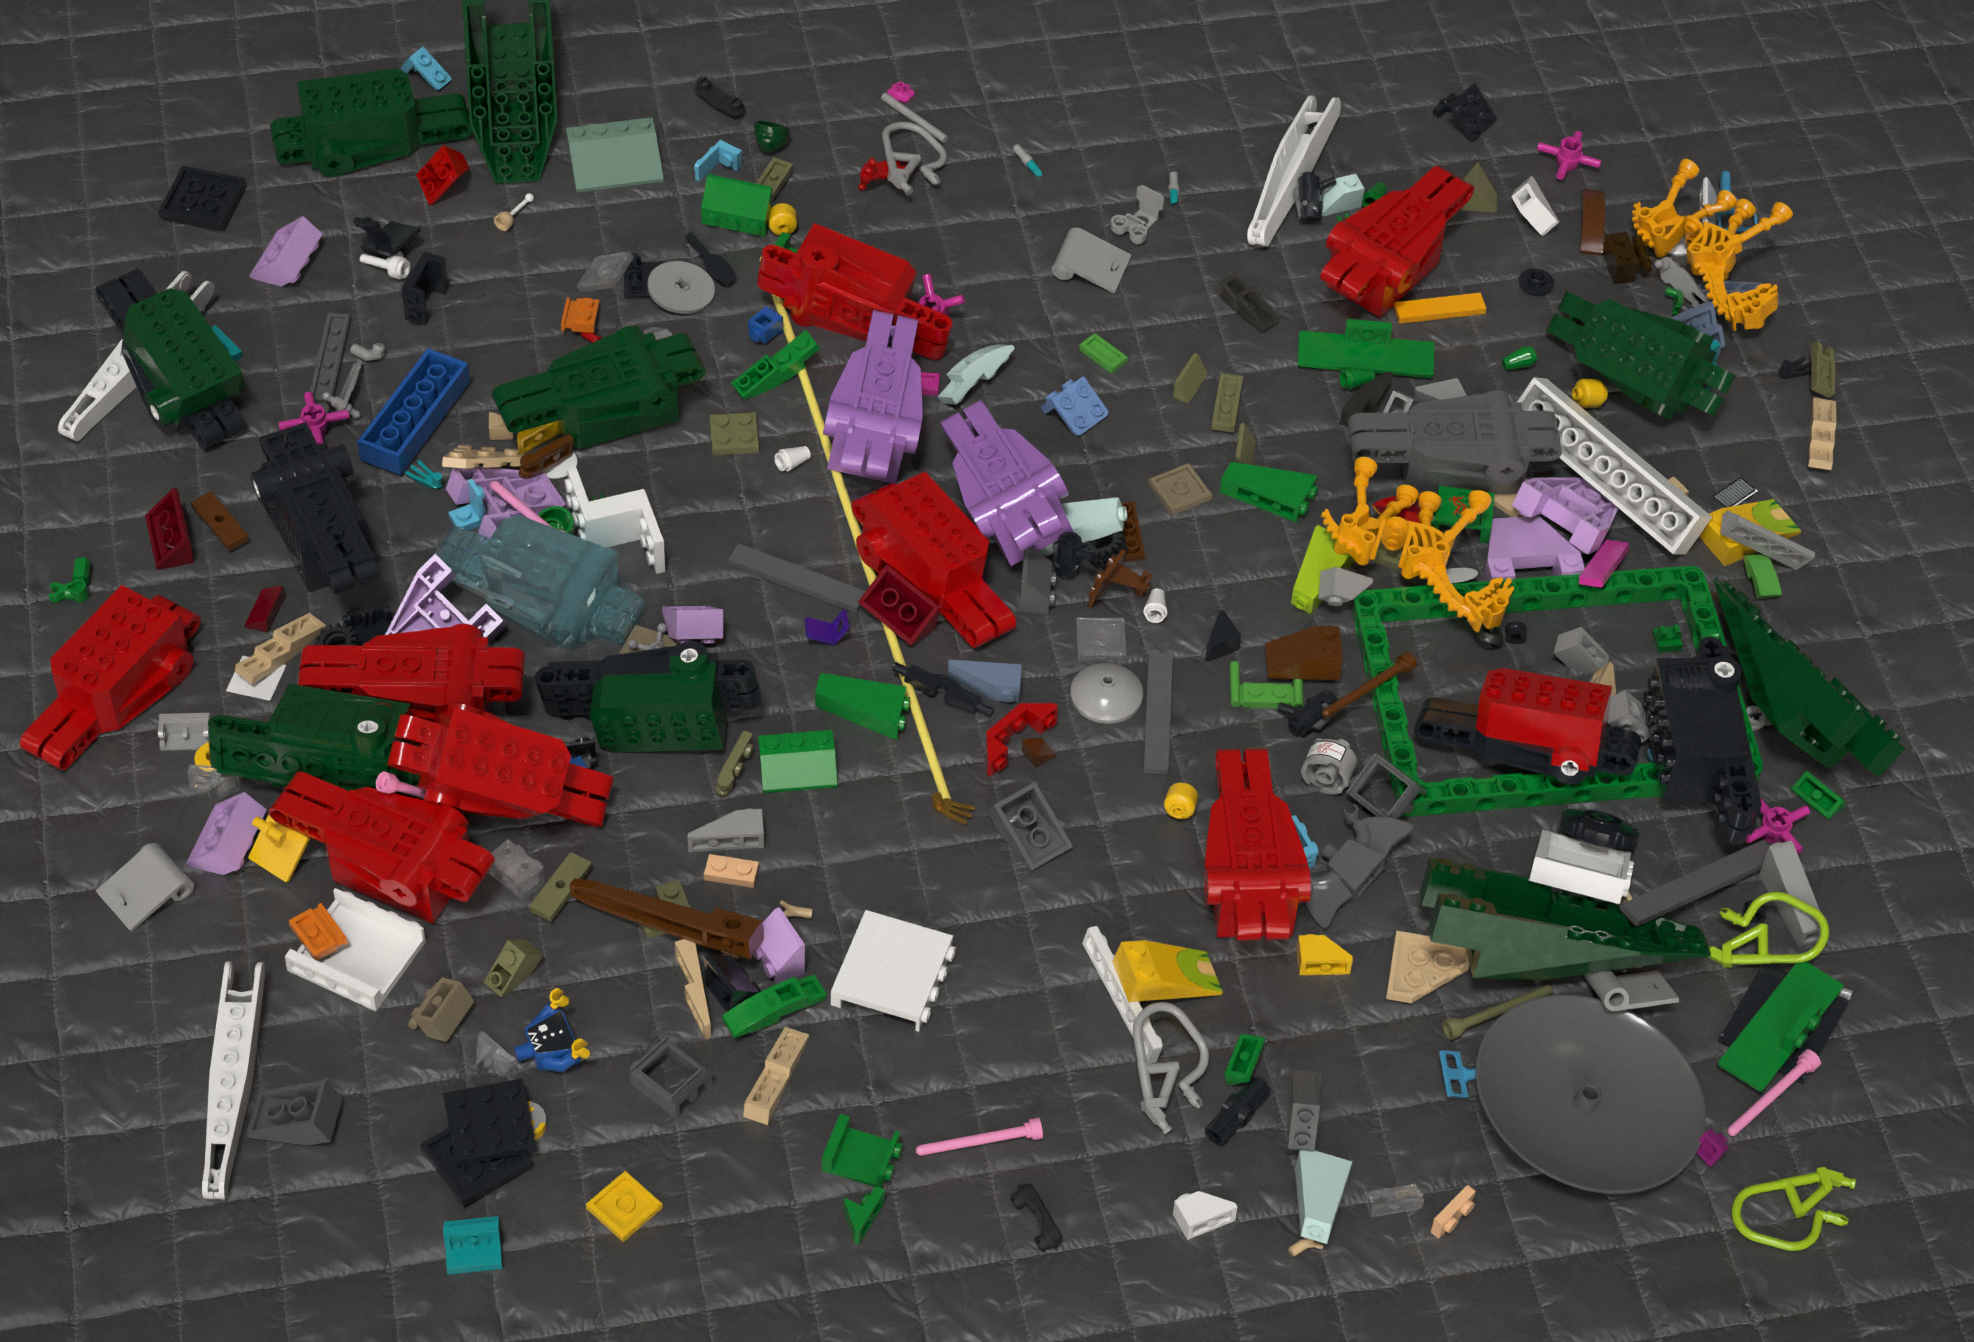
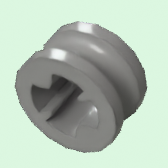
M1758 706L1746 708L1752 730L1761 729L1766 716Z

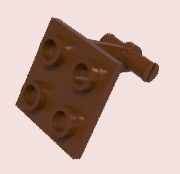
M1122 549L1117 557L1115 555L1111 556L1106 564L1107 569L1105 571L1101 570L1094 579L1095 584L1088 593L1091 598L1087 606L1092 608L1111 582L1136 588L1134 591L1135 595L1138 594V597L1144 596L1145 591L1151 585L1152 573L1148 574L1149 571L1146 570L1140 576L1121 564L1126 554V551Z

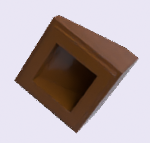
M1042 738L1025 739L1022 741L1021 751L1035 767L1056 756L1055 752Z

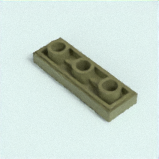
M570 852L530 904L529 911L552 922L571 896L570 883L574 878L584 879L592 868V862Z

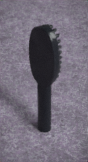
M688 233L685 239L704 259V265L710 276L717 283L722 284L723 287L724 285L731 287L735 282L736 274L730 264L719 255L711 254L693 233Z

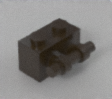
M1627 232L1606 234L1602 255L1613 284L1635 282L1638 269H1643L1644 273L1652 271V260L1647 255L1646 244L1641 240L1640 236H1634L1632 244Z

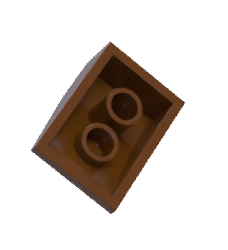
M1313 626L1266 642L1267 678L1340 680L1343 661L1340 627Z

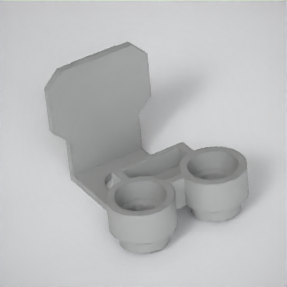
M1144 185L1137 187L1136 197L1140 201L1139 210L1134 215L1129 213L1125 216L1115 215L1111 219V230L1113 233L1123 235L1128 231L1129 239L1137 245L1142 244L1146 240L1147 231L1158 220L1159 211L1164 206L1162 195ZM1140 217L1146 218V219L1148 220V223L1146 224L1145 221H1143V220H1141V219H1139V218H1140Z

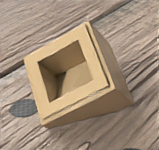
M489 412L490 440L513 439V433L507 430L501 415Z

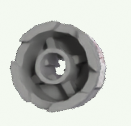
M1317 738L1309 750L1301 769V774L1308 785L1312 782L1315 786L1320 787L1319 792L1330 795L1340 794L1350 782L1357 766V757L1350 749V744L1343 739L1336 741Z

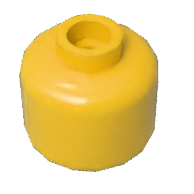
M785 203L773 206L768 221L770 230L778 236L782 232L794 233L797 228L796 210L791 205Z
M1581 379L1572 389V398L1581 408H1599L1606 401L1608 395L1606 386L1599 379Z
M1182 782L1170 786L1164 800L1166 812L1176 819L1191 817L1198 803L1196 789L1192 785Z

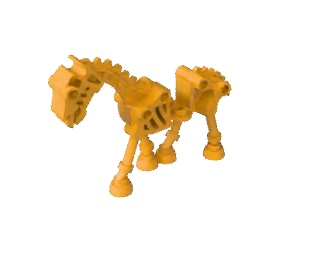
M1683 159L1679 164L1677 175L1671 180L1672 186L1666 200L1654 208H1641L1640 202L1633 205L1635 209L1632 211V215L1635 216L1632 218L1633 223H1635L1634 229H1639L1637 235L1641 236V240L1645 242L1646 246L1653 247L1654 254L1660 258L1670 253L1684 236L1685 242L1688 245L1686 249L1687 261L1691 264V272L1694 275H1705L1703 282H1708L1705 285V290H1710L1707 293V299L1713 300L1714 308H1718L1717 314H1725V319L1731 322V327L1734 331H1736L1737 323H1742L1746 330L1762 328L1765 324L1764 320L1778 308L1777 285L1772 286L1769 283L1760 284L1756 289L1744 293L1734 292L1728 295L1724 281L1728 279L1729 272L1736 263V254L1743 250L1742 243L1763 230L1765 232L1770 230L1773 225L1787 222L1793 217V212L1786 204L1776 202L1772 207L1769 218L1763 217L1759 219L1758 224L1740 235L1735 234L1737 228L1741 227L1745 219H1749L1756 214V208L1750 201L1746 199H1739L1737 201L1731 192L1721 190L1717 195L1715 204H1705L1702 209L1692 215L1680 216L1673 205L1680 188L1684 187L1687 180L1693 179L1700 172L1698 166L1693 161ZM1735 207L1734 215L1730 216L1728 220L1729 227L1727 230L1706 221L1702 225L1699 221L1704 217H1712L1714 213L1726 212Z
M1368 457L1357 458L1354 463L1356 473L1354 486L1357 488V508L1355 512L1343 515L1339 526L1331 517L1328 509H1325L1321 514V517L1325 518L1323 524L1328 525L1326 531L1332 532L1331 538L1336 539L1334 551L1341 555L1348 553L1355 559L1357 564L1366 565L1370 559L1375 560L1380 540L1388 550L1394 551L1404 546L1398 567L1402 568L1401 575L1404 578L1411 579L1416 576H1420L1421 579L1427 578V585L1434 586L1433 593L1440 594L1439 602H1446L1448 611L1455 610L1458 612L1457 617H1467V621L1477 633H1479L1482 624H1484L1486 629L1500 626L1514 590V586L1510 587L1512 583L1510 578L1506 579L1501 589L1503 578L1499 577L1492 579L1489 585L1480 591H1471L1463 597L1451 584L1446 573L1450 549L1453 547L1456 536L1468 523H1472L1476 519V515L1487 510L1492 502L1491 496L1481 490L1470 492L1468 496L1470 508L1461 512L1462 517L1450 530L1445 531L1443 534L1438 529L1431 527L1433 513L1442 503L1441 497L1430 491L1422 492L1419 495L1418 490L1413 486L1400 485L1396 489L1397 502H1389L1386 505L1385 511L1375 519L1370 517L1366 488L1369 485V478L1375 474L1378 466L1373 459ZM1418 499L1420 507L1418 519L1421 523L1394 517L1402 509L1409 508Z

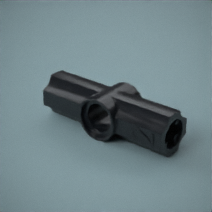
M1252 1077L1237 1094L1233 1093L1225 1100L1219 1114L1205 1127V1133L1210 1141L1216 1145H1223L1239 1127L1243 1128L1250 1122L1257 1107L1271 1092V1088L1264 1079Z

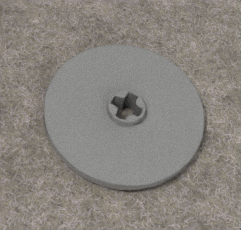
M671 261L657 266L650 273L647 283L648 292L655 303L668 311L680 314L702 311L711 304L715 293V285L710 275L702 268L683 261Z

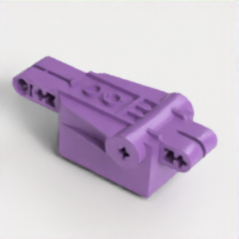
M873 310L866 346L851 354L830 398L823 435L834 437L827 469L896 484L903 453L915 455L923 418L921 368L911 357L918 320L898 315L896 326H892L894 314ZM888 342L892 343L891 348L887 347Z
M982 400L962 410L966 417L965 420L957 412L940 422L947 438L957 452L952 464L966 509L981 533L987 539L993 537L1011 566L1024 559L1025 549L1032 547L1036 551H1040L1058 541L1060 535L1064 532H1073L1060 503V499L1066 497L1069 493L1054 465L1015 429L1000 428Z

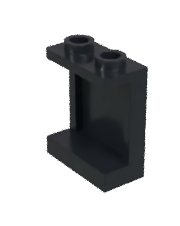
M423 252L401 288L405 320L426 325L428 320L425 302L432 291L443 295L446 294L448 280L445 257Z

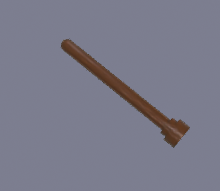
M1408 651L1397 657L1393 666L1324 708L1322 716L1325 718L1332 716L1400 672H1411L1417 668L1415 657Z

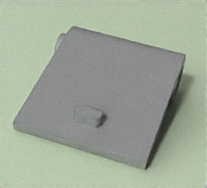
M1071 228L1052 266V273L1061 280H1068L1075 273L1115 293L1131 254L1083 229Z
M149 843L144 845L139 853L102 884L96 892L132 932L170 897L175 901L187 898L194 889V883L158 843Z
M1658 970L1615 976L1612 971L1584 974L1586 980L1601 1001L1611 1011L1679 1002V997Z

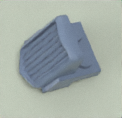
M1707 301L1670 318L1681 321L1713 337L1721 344L1718 356L1721 353V348L1726 346L1721 325L1717 324L1714 304Z

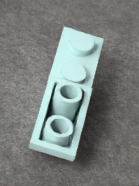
M1001 344L988 346L971 353L957 363L946 374L951 382L938 396L942 404L960 403L968 390L977 384L978 379L988 380L992 378L1000 365L1009 359V355L1015 349L1014 346Z

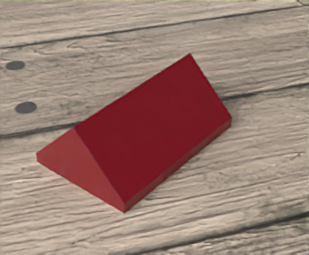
M173 487L145 515L155 565L159 570L194 563L178 488Z
M888 564L885 565L858 601L860 605L911 646L935 629L941 610L939 605Z

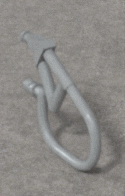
M896 122L885 127L882 132V140L889 170L887 175L888 181H891L898 189H902L906 195H910L913 192V188L907 184V181L920 163V155L893 152L889 136L893 131L906 129L920 134L939 153V160L923 165L920 168L925 178L933 185H939L940 178L933 170L941 168L947 161V153L944 147L926 129L917 124ZM896 161L909 162L905 169H898Z
M1157 1002L1148 1005L1137 1015L1133 1024V1039L1143 1101L1140 1102L1141 1109L1145 1111L1154 1125L1157 1124L1163 1130L1162 1132L1165 1135L1173 1128L1171 1125H1168L1165 1119L1166 1116L1161 1109L1166 1108L1179 1071V1063L1174 1061L1148 1064L1142 1037L1144 1021L1155 1012H1169L1178 1018L1198 1045L1200 1051L1198 1066L1179 1082V1087L1184 1092L1183 1095L1197 1109L1203 1106L1202 1099L1195 1092L1194 1087L1190 1085L1205 1072L1209 1062V1050L1203 1036L1179 1007L1167 1002ZM1166 1073L1159 1097L1154 1098L1150 1074Z

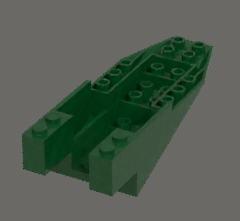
M462 0L469 123L495 184L540 182L558 121L550 0H528L529 23L489 25L486 22L485 0Z
M1714 578V584L1752 700L1777 731L1829 770L1850 751L1866 769L1879 777L1906 749L1899 742L1902 737L1892 728L1887 730L1885 727L1888 723L1878 714L1874 716L1836 677L1831 682H1828L1825 679L1827 675L1817 666L1813 667V661L1803 652L1800 653V648L1792 640L1786 641L1760 616L1762 612L1752 603L1749 605V599L1741 591L1738 590L1735 593L1736 589L1728 581L1722 583L1717 578Z
M1429 858L1419 892L1422 906L1434 908L1428 927L1430 941L1465 948L1473 978L1546 980L1711 956L1703 931L1696 926L1686 925L1659 916L1636 927L1620 910L1621 902L1617 904L1586 895H1573L1565 890L1552 891V886L1529 881L1530 877L1479 868L1471 863L1458 864L1445 858Z

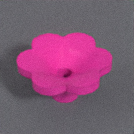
M904 82L893 84L892 88L887 91V94L902 103H908L910 98L914 97V91Z

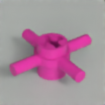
M1576 131L1573 137L1564 138L1561 141L1560 147L1542 142L1538 144V151L1556 156L1559 166L1556 177L1560 180L1564 179L1567 170L1576 169L1580 163L1595 168H1600L1602 160L1583 155L1582 142L1580 141L1583 134L1580 131Z
M931 274L922 276L926 295L919 300V304L948 316L950 307L965 303L963 295L945 300L935 295Z
M306 392L304 394L306 406L302 409L300 418L280 421L278 424L280 431H283L286 428L305 422L308 424L317 444L320 445L324 443L323 437L327 434L328 422L350 419L348 410L326 413L322 406L315 404L313 393Z
M1761 798L1762 807L1760 812L1764 816L1761 823L1762 826L1754 829L1752 835L1747 836L1746 842L1750 843L1761 837L1770 844L1792 840L1797 854L1801 853L1804 848L1790 831L1792 829V822L1810 814L1809 808L1805 805L1792 812L1782 807L1770 809Z

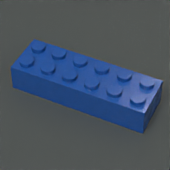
M427 348L358 439L360 460L401 475L470 383L468 363Z

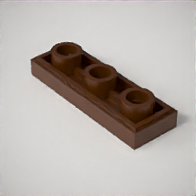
M211 491L190 502L192 509L228 551L249 541L248 534Z
M1122 502V506H1125L1127 510V520L1124 521L1122 533L1128 545V551L1122 562L1145 560L1135 502Z

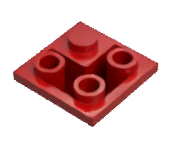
M445 145L416 174L429 205H433L469 169L464 155Z

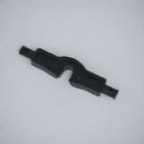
M897 661L893 665L892 671L905 676L904 682L915 686L928 695L935 694L941 688L945 689L944 701L947 704L972 714L979 711L991 717L994 711V707L981 702V696L962 688L956 680L949 676L933 674L913 664L910 668Z

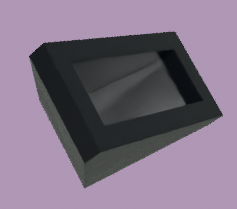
M1223 610L1219 611L1208 641L1205 661H1213L1240 649L1241 634Z

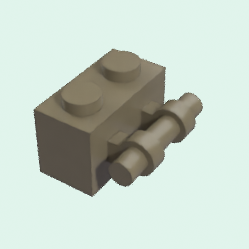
M441 977L432 989L426 991L423 996V1002L419 1007L414 1008L407 1025L414 1030L419 1026L427 1037L447 1042L474 1003V1000L461 982Z

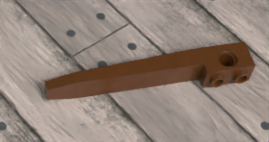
M574 878L569 885L572 897L593 908L709 948L751 959L764 940L762 920L715 907L710 914L592 880Z

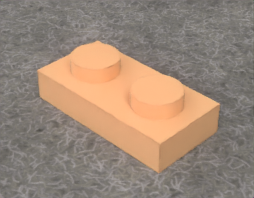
M709 854L704 872V880L754 888L759 870V862Z
M1467 1185L1434 1218L1431 1233L1438 1239L1445 1232L1451 1233L1458 1224V1219L1462 1215L1467 1216L1474 1208L1475 1203L1473 1200L1476 1191Z

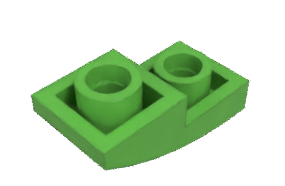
M1764 554L1745 555L1744 561L1748 579H1753L1756 599L1778 598L1781 596L1779 580L1770 558Z

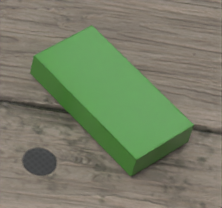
M1095 333L1079 344V351L1111 374L1127 363L1128 357Z

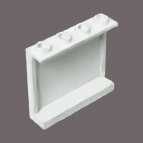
M335 888L333 891L335 901L327 911L347 937L348 944L339 946L338 950L318 961L311 957L303 944L297 952L290 949L285 955L287 971L377 1011L426 943L424 928L417 922H409L392 911L387 912L378 908L370 901L365 902L356 898L350 892H343Z
M865 910L832 987L831 1005L841 1008L845 1000L916 1022L915 1031L919 1032L922 1023H927L931 1013L929 1006L931 1002L935 1003L939 994L938 984L940 981L944 982L948 971V967H946L947 962H952L956 947L953 946V935Z

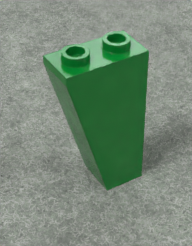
M1231 462L1221 478L1220 493L1297 523L1300 516L1306 514L1309 508L1310 499H1315L1319 487L1316 486L1317 476L1313 474Z
M820 673L815 691V707L897 740L899 731H904L906 716H903L904 711H909L911 699L907 697V686Z

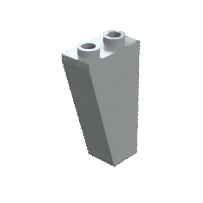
M1792 840L1784 843L1777 842L1769 846L1759 874L1767 891L1790 894L1820 911ZM1773 901L1798 947L1818 941L1820 926L1813 916L1786 902Z

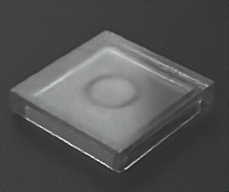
M630 252L595 257L578 283L577 288L580 292L615 287L634 257Z
M1076 618L1078 661H1126L1124 618Z

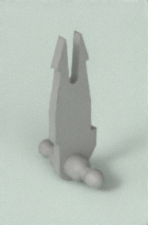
M1664 257L1661 260L1655 261L1654 266L1658 269L1660 268L1661 279L1666 284H1671L1676 290L1682 291L1683 297L1692 303L1691 306L1696 307L1700 305L1693 296V293L1704 302L1708 301L1706 294L1702 293L1693 277L1683 267H1680L1677 261L1670 257Z
M360 359L357 360L356 364H353L340 397H334L329 392H325L322 395V398L330 402L336 412L348 410L354 419H359L361 412L353 409L348 400L362 365Z

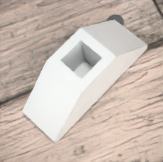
M1530 176L1514 190L1511 197L1517 208L1540 235L1544 236L1559 223L1534 177Z

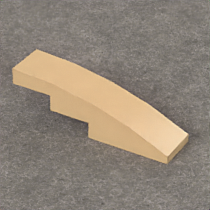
M1813 398L1809 431L1808 467L1832 469L1835 428L1837 424L1836 401Z
M308 613L274 630L273 638L256 646L254 655L236 664L235 672L251 684L259 681L284 665L302 651L304 647L308 646L316 638L317 634H321L323 628L326 629V625Z

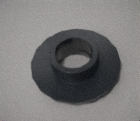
M1531 268L1520 274L1519 284L1523 290L1530 294L1543 295L1552 290L1554 279L1545 270Z

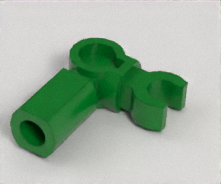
M76 558L74 560L72 581L65 585L58 582L50 583L51 591L56 592L48 594L51 602H59L63 599L84 602L89 598L90 592L87 585L89 583L91 561L88 558Z

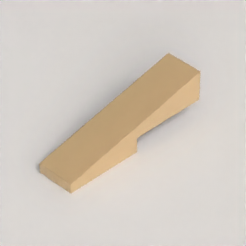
M682 939L675 942V957L689 983L685 985V1000L704 1039L707 1040L711 1038V1024L696 944Z
M784 1027L765 1060L764 1070L745 1101L743 1117L766 1125L769 1124L809 1040V1034Z

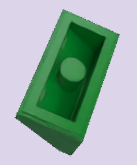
M1805 771L1790 789L1828 820L1847 804L1845 800L1808 771Z
M1240 1034L1224 1074L1227 1085L1250 1081L1266 1038Z

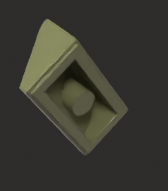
M1197 353L1191 356L1174 383V398L1186 403L1191 401L1207 377V370Z
M1241 423L1239 427L1235 462L1253 465L1256 440L1245 423Z

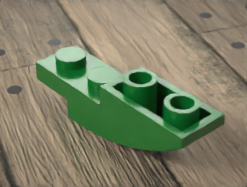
M805 330L771 358L766 354L732 381L731 384L743 399L757 396L795 376L806 367L803 362L821 348Z
M815 974L800 980L792 977L748 998L725 1013L722 1019L732 1036L737 1038L779 1022L780 1017L824 1001L827 993Z

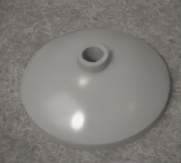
M1098 663L1084 668L1075 676L1071 684L1070 697L1075 709L1085 718L1098 723L1112 724L1129 719L1139 710L1143 701V687L1138 677L1129 669L1112 663Z

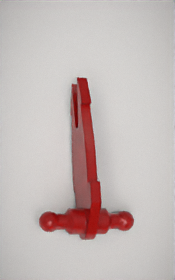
M870 158L863 165L860 171L861 183L858 185L859 190H866L867 184L871 181L881 178L883 180L888 179L889 170L886 160L877 162L876 159ZM896 161L897 168L905 169L907 165H900L908 162Z

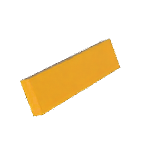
M1481 293L1394 302L1393 307L1399 324L1486 314V306Z

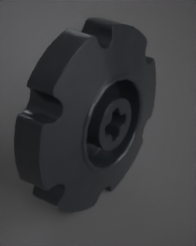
M1566 809L1562 813L1559 827L1567 834L1601 847L1634 848L1637 846L1640 830L1635 825L1612 814L1597 810Z

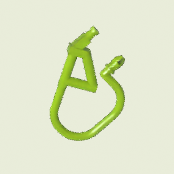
M1768 892L1757 897L1743 917L1742 914H1737L1729 908H1721L1719 914L1722 918L1733 922L1734 925L1738 924L1742 927H1747L1763 904L1775 900L1783 901L1806 912L1817 920L1820 926V936L1815 946L1802 954H1768V925L1758 924L1723 943L1722 951L1714 946H1708L1711 952V956L1708 958L1723 965V968H1732V964L1807 962L1818 956L1824 949L1829 938V925L1825 916L1817 908L1784 892ZM1758 937V954H1732V950Z
M1820 1167L1814 1173L1748 1186L1741 1190L1733 1201V1223L1743 1236L1754 1242L1787 1251L1804 1250L1813 1245L1819 1238L1823 1220H1825V1223L1829 1222L1834 1225L1845 1226L1848 1224L1849 1219L1845 1215L1833 1213L1831 1210H1828V1212L1817 1210L1810 1234L1803 1240L1791 1242L1756 1233L1748 1228L1741 1217L1743 1202L1754 1194L1784 1189L1795 1217L1800 1218L1832 1191L1833 1186L1839 1188L1840 1186H1847L1854 1189L1856 1179H1850L1843 1176L1844 1173ZM1818 1183L1819 1188L1801 1203L1795 1187Z

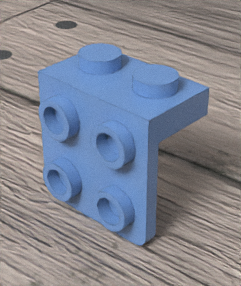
M1084 376L1075 382L1072 379L1061 386L1063 391L1057 393L1056 390L1045 397L1047 402L1040 406L1044 414L1055 408L1074 436H1080L1108 415V410Z

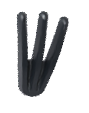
M1802 357L1794 362L1783 360L1779 373L1781 376L1789 378L1811 374V369H1804L1810 367L1811 362L1799 365L1806 360V357Z

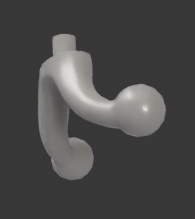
M663 623L658 625L656 642L650 646L639 644L636 640L632 639L628 642L629 648H637L643 651L663 648L662 633L667 630V626Z

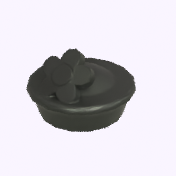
M1481 626L1479 633L1475 632V637L1479 639L1478 644L1485 649H1492V645H1501L1504 642L1503 633L1495 627L1486 629L1485 626Z

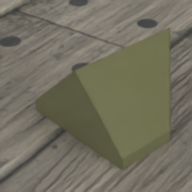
M1477 162L1463 179L1473 185L1475 189L1469 202L1460 210L1497 213V193L1479 162Z

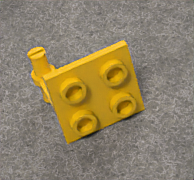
M268 815L266 821L259 816L255 817L252 821V826L261 831L248 858L283 881L289 882L310 837L278 824L270 815Z

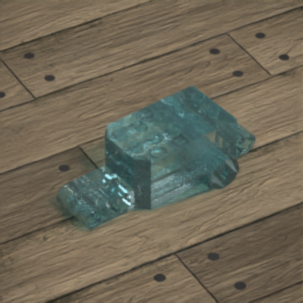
M521 515L502 519L491 538L454 526L449 530L434 553L457 575L452 581L482 591L490 607L538 635L547 638L559 647L571 648L577 639L587 642L591 634L615 643H622L645 606L644 600L638 594L618 587L617 551Z

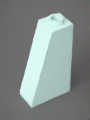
M1119 497L1061 504L1073 532L1081 537L1082 543L1123 531L1124 521L1127 520L1126 507L1122 506ZM1053 544L1038 552L1043 556L1053 554Z
M1299 1150L1295 1173L1301 1237L1325 1244L1328 1243L1348 1182L1352 1161L1315 1150Z

